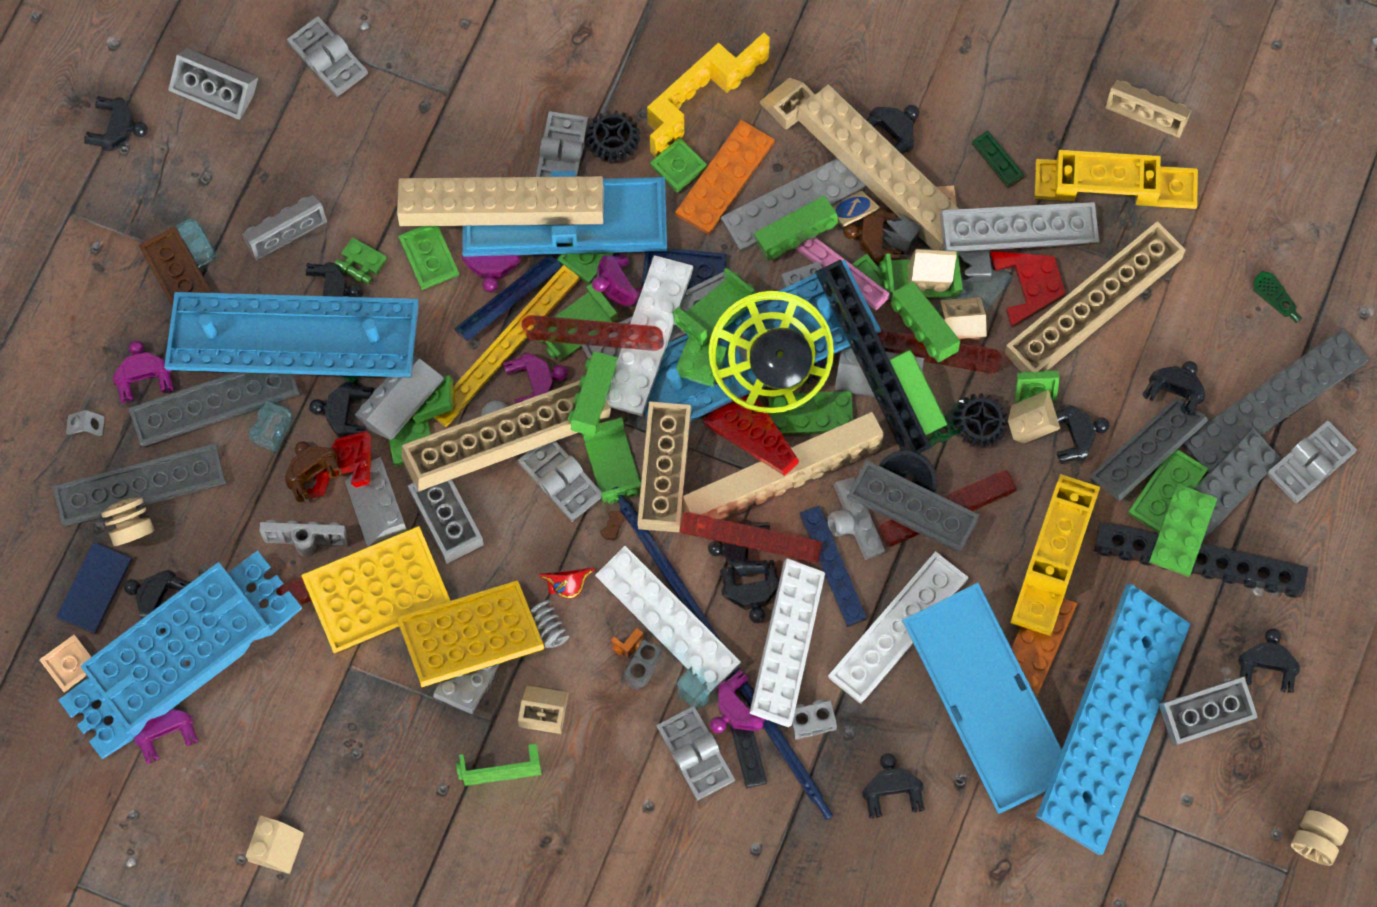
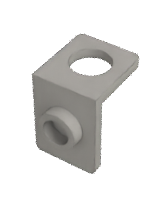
M87 410L68 415L66 434L72 435L86 431L102 436L104 416ZM92 418L98 421V428L96 430L91 426Z

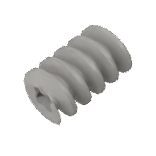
M550 600L539 603L530 611L540 637L544 641L545 648L557 647L569 639V636H562L566 632L565 628L558 629L563 624L561 621L555 622L559 617L558 614L551 615L555 608H547L551 603Z

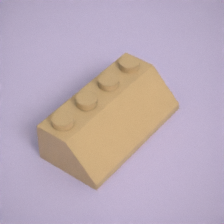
M1116 80L1112 86L1106 104V109L1178 138L1181 137L1191 113V109L1187 108L1184 104H1176L1169 101L1166 97L1156 96L1146 89H1139L1126 81Z

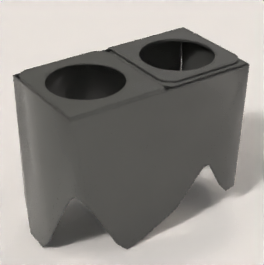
M898 213L902 219L893 218L892 221H887L896 232L883 229L885 231L883 235L884 242L896 250H901V253L906 256L917 241L921 226Z
M989 250L958 251L961 256L960 261L968 266L965 273L961 275V280H964L962 282H984L991 280L992 268Z
M645 640L641 641L624 673L625 682L629 688L637 690L649 684L658 662L661 661V648ZM646 646L648 650L655 651V656L649 660L642 658L640 654L642 647ZM639 663L645 667L646 671L643 677L635 678L631 675L630 670L634 664Z

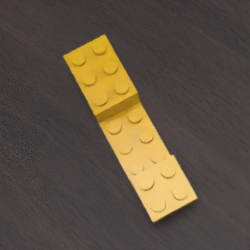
M763 33L736 58L720 43H717L647 107L648 125L655 130L650 135V153L657 157L674 141L683 137L684 114L679 109L686 99L690 100L695 95L697 89L706 86L711 79L728 93L731 89L735 90L743 78L752 75L759 64H764L769 58L770 37Z
M1059 150L1057 160L1036 159L1034 199L1075 201L1077 192L1135 195V205L1196 209L1198 169L1160 166L1161 156Z
M1060 474L1010 623L1049 636L1052 635L1100 490L1099 486Z

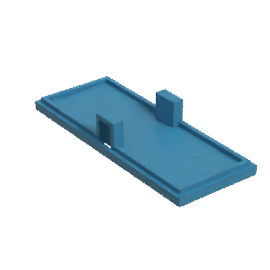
M551 171V177H576L575 171ZM665 177L603 179V224L463 226V257L667 251ZM573 243V247H557V244Z
M976 583L903 619L902 622L997 813L1000 814L1045 792L1062 748L980 584Z

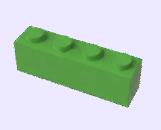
M824 195L755 232L756 244L767 261L778 258L782 253L798 247L808 239L815 238L821 232L832 229L838 224L837 213Z
M914 282L893 292L891 300L893 310L901 315L904 324L912 329L916 339L924 344L931 357L940 362L958 352L960 339Z
M911 348L890 358L889 360L925 435L947 425V421Z
M593 351L592 358H587L585 364L587 373L586 376H581L579 387H582L580 393L576 392L573 403L576 404L575 410L571 409L568 421L571 422L570 430L595 436L616 370L618 357Z

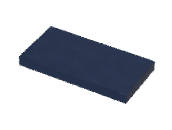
M667 248V251L645 252L641 285L644 286L654 255L692 265L694 269L687 289H690L724 272L727 254Z
M93 542L56 616L57 619L96 634L132 562V558Z

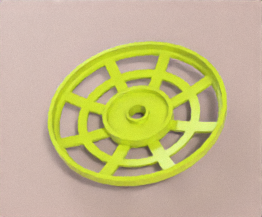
M779 291L755 293L734 303L719 318L713 329L709 345L710 366L713 376L723 392L735 403L747 409L764 413L791 410L806 403L815 396L830 374L834 356L832 335L829 326L819 311L806 300L796 295ZM773 299L789 302L785 314L779 312L759 314L755 302ZM798 305L809 312L817 320L821 328L810 334L808 329L793 317L796 306ZM746 306L748 307L751 318L741 324L734 335L723 330L727 321L736 312ZM762 320H782L779 328H788L791 323L801 331L808 341L812 351V365L807 376L799 384L786 389L763 390L764 384L758 379L753 386L741 376L740 372L751 369L750 351L754 342L761 334L768 331L765 329ZM755 324L758 334L750 342L740 338L747 328ZM823 336L826 338L828 350L825 369L814 366V341ZM719 337L730 342L728 352L730 367L718 370L716 363V347ZM736 345L747 350L748 360L737 365L735 363ZM779 351L777 357H782L784 353ZM810 374L820 376L821 379L814 389L805 397L796 401L792 391L801 386ZM734 375L743 387L751 391L746 402L733 394L722 378ZM759 395L770 397L785 395L789 405L769 408L754 405Z

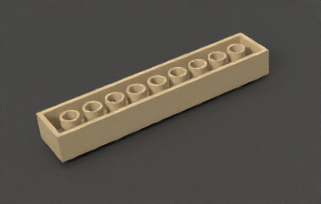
M829 84L799 108L797 120L900 219L902 218L898 213L920 225L921 229L918 236L933 250L944 251L940 211L959 208Z
M603 176L399 178L397 205L399 226L603 224Z
M1157 221L1007 344L1005 355L1022 373L1049 370L1181 261L1186 249Z
M580 381L402 445V459L417 490H424L578 433L570 430L571 422L568 421L571 409L575 410L574 398L576 392L580 393L582 387H579ZM607 401L605 402L599 424L609 421L611 408Z
M870 412L792 447L791 449L797 456L799 463L787 475L784 476L763 462H758L684 495L683 511L693 531L697 529L704 530L710 526V523L717 520L718 522L726 520L730 514L735 512L742 513L748 509V506L764 503L768 497L773 495L780 496L786 492V489L802 486L806 480L811 478L813 480L823 476L824 472L840 469L844 463H853L858 461L862 455L876 453L882 445L883 431L873 412Z

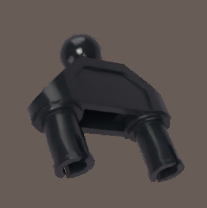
M97 96L95 108L112 111L106 133L101 135L87 131V136L84 137V144L100 146L104 151H113L129 141L132 132L137 137H144L148 132V127L143 122H134L123 98L110 99Z
M908 105L904 109V113L898 108L876 107L870 111L866 121L874 128L878 125L898 142L894 147L901 154L914 149L911 120L917 119L920 114L917 106Z
M327 262L325 265L307 263L306 276H319L325 279L323 296L362 297V287L352 284L348 288L345 277L333 262Z
M1186 361L1182 368L1172 366L1154 371L1149 378L1148 386L1142 393L1145 399L1149 398V401H1153L1161 389L1186 398L1180 410L1186 414L1189 409L1187 415H1191L1196 406L1202 403L1206 397L1203 385L1196 375L1198 371L1197 364L1193 361Z
M345 382L328 395L327 404L320 399H314L309 405V410L315 415H321L325 412L326 420L338 438L366 431V426L348 424L350 404L353 398L368 400L373 394V387L355 386L353 382Z
M1064 405L1061 407V410L1055 412L1058 422L1067 424L1074 447L1057 451V458L1060 459V464L1076 459L1084 461L1095 439V431L1098 433L1107 432L1110 427L1109 421L1104 417H1099L1092 424L1088 414L1074 406Z
M748 519L741 520L725 534V544L714 540L709 543L708 552L715 557L720 556L724 552L727 562L740 577H745L749 573L766 574L767 561H748L749 539L752 535H770V531H768L770 530V522L751 523Z
M769 560L770 568L767 562V573L764 574L765 580L737 585L733 567H728L729 576H727L726 568L720 570L724 586L721 590L722 596L744 610L751 609L749 618L753 623L759 624L764 621L766 614L760 607L766 606L777 593L780 578L777 577L775 560Z
M165 570L146 578L142 586L135 579L127 580L124 585V591L128 595L137 594L136 602L142 620L161 605L168 589L173 588L180 591L191 582L176 577L173 571Z
M1275 628L1267 630L1265 633L1267 643L1262 642L1239 656L1238 662L1241 665L1239 677L1246 676L1247 685H1251L1254 667L1281 671L1283 678L1280 691L1286 692L1288 688L1287 693H1294L1295 678L1300 673V665L1284 646L1276 645L1282 638L1279 630Z
M890 753L883 754L880 758V765L885 770L879 771L862 792V797L867 801L870 819H874L875 813L876 818L883 816L879 801L881 796L907 793L910 798L911 812H917L918 809L919 812L925 810L922 791H924L923 782L902 768L894 769L897 760Z

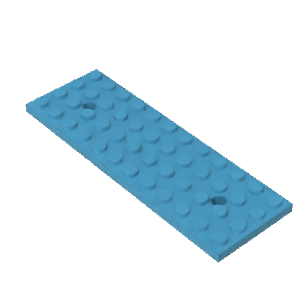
M843 260L842 263L876 333L881 332L847 262ZM816 274L779 290V292L793 294L806 300L819 311L829 326L833 339L834 353L850 346ZM773 299L755 303L759 314L767 312L785 314L789 302ZM798 305L796 306L793 317L799 320L808 329L810 334L821 328L817 320L809 312ZM746 310L723 330L734 335L740 325L751 318L749 310ZM767 319L762 320L765 329L768 330L779 328L782 320ZM790 323L788 328L799 332L804 337L801 331ZM755 324L744 331L742 334H745L744 340L750 342L758 334ZM688 334L669 342L666 347L644 411L647 419L649 402L691 405L690 421L733 402L719 387L717 381L714 387H710L680 377L676 367L688 340ZM825 336L814 341L815 362L826 358L828 355L827 341ZM719 337L717 345L726 347L729 352L730 342ZM736 348L735 363L737 365L739 363L744 362V360L740 355L738 349ZM728 353L721 369L730 367ZM752 369L740 372L741 376L754 386L757 378ZM734 375L722 378L725 385L738 398L750 394L751 391L743 387Z
M175 292L164 367L166 370L411 377L419 300L406 298Z
M1126 584L1036 815L1040 820L1097 855L1104 854L1159 709V703L1162 701L1190 627L1189 622L1132 584Z

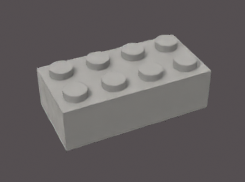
M452 479L421 491L417 490L414 483L408 485L409 493L446 564L484 546L483 538Z
M1237 677L1159 703L1171 743L1174 745L1258 718L1245 677Z

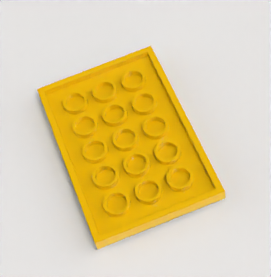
M419 526L301 575L334 653L399 627L397 617L450 601Z
M518 580L397 617L398 625L421 687L544 649V644Z

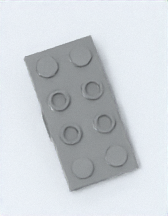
M319 16L287 39L288 44L336 97L340 96L368 74L367 69L349 51L344 40L338 34L335 35Z
M549 111L544 137H542L540 146V158L536 177H551V171H575V176L578 177L588 117Z
M1326 421L1308 438L1300 441L1286 457L1268 471L1267 475L1297 504L1355 454L1357 449L1329 421Z
M556 441L532 449L518 459V464L571 522L601 499L602 492L583 472L579 463L571 455L568 456Z
M276 520L260 522L259 530L265 543L294 544L298 554L304 557L313 555L317 545L348 546L349 537L345 526L336 522L329 523V525H321L319 522L300 524L297 521L279 523Z
M500 663L440 681L433 697L473 714L484 692L489 690Z
M695 706L656 725L696 801L735 781L719 751L714 737L708 732Z

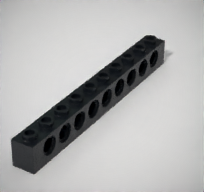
M840 259L815 271L900 450L922 453L932 448L842 260Z
M1100 521L1094 551L1098 552L1101 556H1118L1119 559L1124 561L1136 560L1142 565L1150 566L1152 563H1149L1159 534ZM1112 540H1120L1122 545L1116 546ZM1139 544L1143 547V550L1137 551L1133 545ZM1201 544L1197 558H1202L1205 564L1201 565L1195 561L1190 574H1199L1205 579H1222L1223 582L1228 584L1240 583L1244 587L1251 589L1258 587L1268 593L1281 592L1285 593L1287 597L1297 598L1298 596L1301 597L1305 590L1309 567ZM1222 562L1226 568L1220 569L1216 563ZM1237 567L1245 568L1247 573H1239ZM1258 572H1265L1268 578H1261ZM1279 576L1286 577L1288 583L1281 582Z

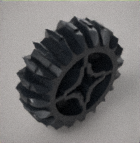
M608 110L606 116L600 113L599 119L594 117L593 124L589 123L586 141L590 145L589 150L591 152L594 151L595 157L601 155L602 162L608 158L610 164L612 159H616L619 163L620 158L627 160V154L633 156L634 150L638 149L637 143L640 142V129L637 128L636 122H632L631 116L626 118L625 112L618 115L617 110H615L614 114H610ZM625 130L630 135L627 142H625L624 137H622L624 135ZM600 131L603 133L604 136L603 141L601 143L597 139V136Z
M980 393L978 398L975 394H971L970 399L964 397L963 402L957 404L959 409L954 410L953 413L956 416L952 418V421L958 424L954 425L953 429L960 430L956 434L957 437L964 436L962 443H966L969 440L970 447L977 443L978 449H981L983 444L986 448H989L990 443L996 445L998 443L997 439L1001 440L1004 437L1002 433L1007 431L1005 425L1008 424V420L1003 418L1007 416V412H1001L1004 405H996L998 399L992 402L990 400L991 395L984 399L983 393ZM977 406L974 415L965 416L966 410ZM986 409H988L993 414V416L988 415ZM978 417L982 422H984L982 425L980 424V421L977 420ZM996 425L993 433L983 436L985 427ZM967 426L973 427L975 433L971 432Z

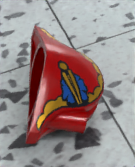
M594 567L564 572L539 573V577L547 581L549 594H557L562 598L571 599L582 592L587 577L594 572Z

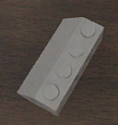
M187 48L176 56L168 91L240 120L254 96L258 77Z
M311 195L300 199L297 204L282 209L279 214L267 217L256 227H249L242 234V237L255 260L258 261L326 223L323 206Z
M851 346L841 350L835 391H851V394L875 398ZM886 352L889 359L898 355L897 353ZM915 357L922 370L924 358Z
M413 356L411 377H386L383 383L374 390L371 397L361 405L355 415L369 431L392 440L444 378L420 358Z
M381 457L371 460L369 485L355 488L350 484L353 473L345 481L367 547L407 531Z

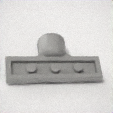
M852 477L835 482L833 486L843 509L831 512L828 516L827 522L830 532L837 537L853 534L864 559L883 555L885 549L867 507L847 498L855 478Z

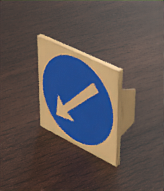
M863 191L832 205L837 213L838 224L843 228L879 209V206Z

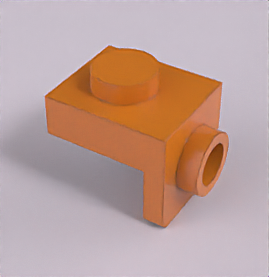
M636 628L624 644L613 637L611 640L613 651L620 656L624 654L629 658L634 650L637 651L641 641L644 639V633Z

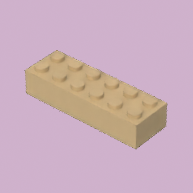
M649 402L638 529L680 532L691 405Z

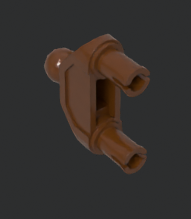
M879 207V209L869 214L863 220L860 228L853 223L844 227V236L848 239H855L859 236L860 248L865 254H868L874 263L881 262L886 254H890L891 260L901 259V250L885 249L882 246V228L884 223H888L887 221L889 220L892 221L893 218H899L894 212L886 211L883 207Z
M304 441L298 442L295 446L297 456L292 459L287 469L285 482L287 487L293 491L296 501L304 502L305 500L302 495H304L306 500L309 497L304 487L307 481L325 468L330 478L338 477L335 471H337L339 476L342 474V470L337 463L338 455L336 451L327 447L310 446Z

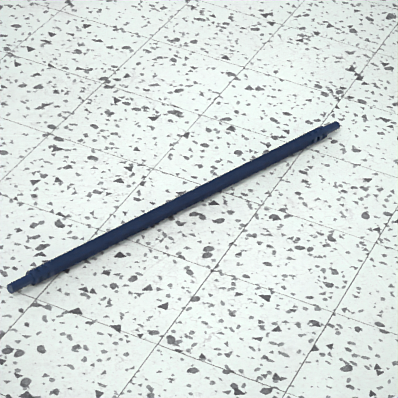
M619 495L620 500L617 502L621 506V512L679 600L722 643L649 530L638 529V513L631 502H627L623 495ZM739 667L730 675V678L740 670ZM746 681L738 690L751 708L754 690L749 682ZM765 720L763 722L764 730L812 803L817 805L826 820L832 818L834 815L822 799L824 796L776 723Z

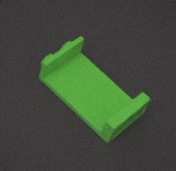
M956 252L953 281L949 289L943 292H937L934 289L922 290L921 292L926 298L959 297L963 289L958 252ZM886 254L883 261L880 262V273L884 274L882 288L890 293L888 299H892L894 291L908 284L907 265L910 261L891 260L890 254Z
M728 268L723 270L725 280L689 310L684 312L677 307L672 311L674 324L702 347L710 341L713 329L724 312L737 301L756 293L751 284H746L736 272H731ZM746 306L736 312L727 321L723 329L748 310V307Z
M592 283L587 286L588 293L543 326L539 327L537 323L533 325L536 333H534L535 337L540 343L544 342L547 345L546 351L552 359L556 357L559 362L563 361L581 348V341L604 331L619 320L617 312L601 292H597L592 288Z
M622 417L598 424L595 436L582 433L598 489L602 492V503H615L620 500L619 495L628 498L638 496L641 493V482L626 438Z
M537 744L528 745L530 762L467 771L464 754L459 755L460 762H456L459 780H463L465 786L542 775Z

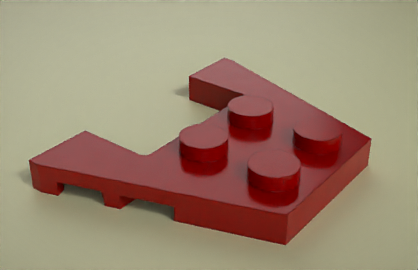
M990 252L994 272L1012 267L1016 269L1026 302L1025 304L1006 309L1011 327L1018 325L1022 320L1031 317L1035 312L1042 308L1044 309L1065 296V290L1054 256Z
M364 431L337 438L331 449L335 450L338 455L337 463L342 470L341 475L354 471L350 484L355 488L369 485L371 435ZM326 468L315 476L317 481L314 487L307 490L311 499L325 496L330 480Z

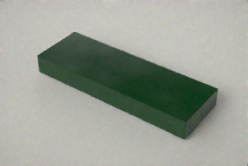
M988 130L972 140L971 144L1007 189L1024 178V174Z

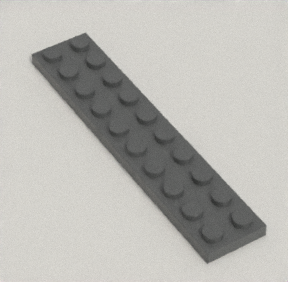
M1342 328L1207 422L1182 445L1194 460L1208 468L1207 475L1249 429L1254 428L1260 436H1263L1366 364L1369 358L1347 331Z

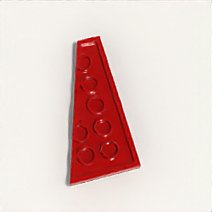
M749 394L740 399L746 402ZM757 399L754 405L763 407V405ZM733 401L712 411L703 420L705 427L784 476L799 463L797 456L783 438L768 413L747 409Z

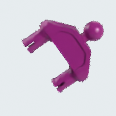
M462 254V261L472 272L481 279H484L482 287L486 292L491 293L498 288V281L496 279H502L519 265L521 256L463 257Z
M625 254L618 256L604 255L598 264L597 277L592 281V288L597 292L604 291L609 298L621 305L631 306L636 304L643 287L637 289L632 287L620 267L628 265V258H625Z
M140 341L130 343L129 353L133 356L127 357L113 375V384L118 388L121 403H127L126 397L128 402L133 400L130 389L131 382L157 376L161 393H167L165 385H167L169 392L174 390L170 377L172 370L165 369V360L148 352L144 353L145 346Z
M524 353L520 355L521 358L503 362L506 375L524 370L527 371L531 383L532 395L514 399L515 404L552 391V379L563 381L568 376V370L565 366L557 365L549 372L547 363L530 353Z
M741 670L727 682L722 681L718 684L719 713L722 716L714 717L710 721V729L714 733L723 732L726 729L727 722L736 729L758 731L763 727V722L767 720L750 714V710L735 695L734 691L749 680L745 674L743 675Z
M171 709L162 716L148 720L141 732L134 738L135 745L141 748L145 762L147 764L152 763L150 754L154 761L159 759L152 743L153 740L176 730L181 731L186 746L192 745L190 736L194 744H196L199 739L192 726L193 717L187 713Z

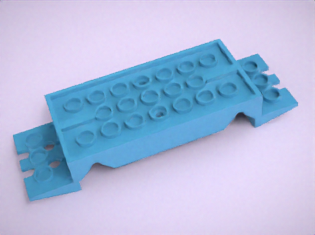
M258 550L228 573L219 562L80 665L88 678L58 701L71 718L78 713L84 714L83 721L77 725L83 734L90 729L96 730V736L89 742L101 759L106 758L132 741L141 732L148 720L166 714L244 655L254 640L271 636L302 609L290 591L281 596L276 594L277 588L283 585V582L277 575L270 580L264 578L265 572L271 569V567ZM249 584L257 586L256 590L252 593L247 591ZM266 599L269 601V605L266 608L259 607L261 600ZM162 629H166L164 634L160 633ZM186 661H190L189 666H185ZM95 700H100L102 703L99 709L92 708V703ZM108 716L114 718L111 725L104 724V720Z

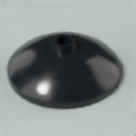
M789 328L770 329L761 334L751 348V369L755 377L768 387L775 389L793 387L799 384L811 369L812 351L805 337L795 330ZM781 351L784 353V355L782 357H777V352Z
M899 450L889 454L879 464L880 467L905 479L906 475H910L912 477L911 482L933 493L936 492V471L931 462L918 452Z

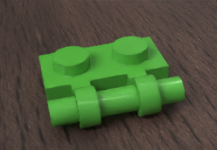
M352 237L341 253L342 257L347 260L343 262L337 259L334 264L340 269V272L348 273L355 277L356 281L369 285L373 278L368 276V273L371 272L377 275L387 261V256ZM355 263L358 266L362 267V269L357 270L352 266Z

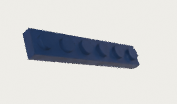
M550 255L546 256L455 327L456 333L466 341L475 337L480 330L490 325L499 315L507 312L512 305L521 301L531 290L539 287L545 279L553 276L562 267L559 261Z
M820 506L800 512L801 520L822 570L825 572V577L846 627L865 621L867 619Z

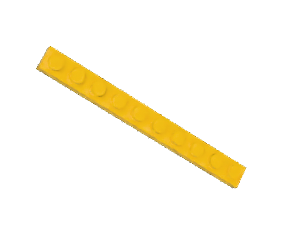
M563 265L453 386V410L433 418L444 427H447L500 369L503 362H506L535 330L533 325L536 323L539 325L580 280L579 276Z

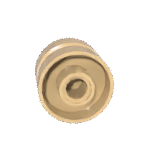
M1308 810L1300 823L1303 830L1296 832L1291 842V847L1311 861L1331 866L1334 864L1339 853V849L1336 846L1343 844L1348 834V829L1340 821L1329 815Z

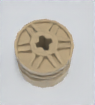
M142 497L121 500L101 512L103 518L113 517L104 522L106 526L115 524L117 527L109 532L113 546L131 542L155 531L150 517L141 519L139 517L140 514L147 510L146 507L136 509V506L144 502Z

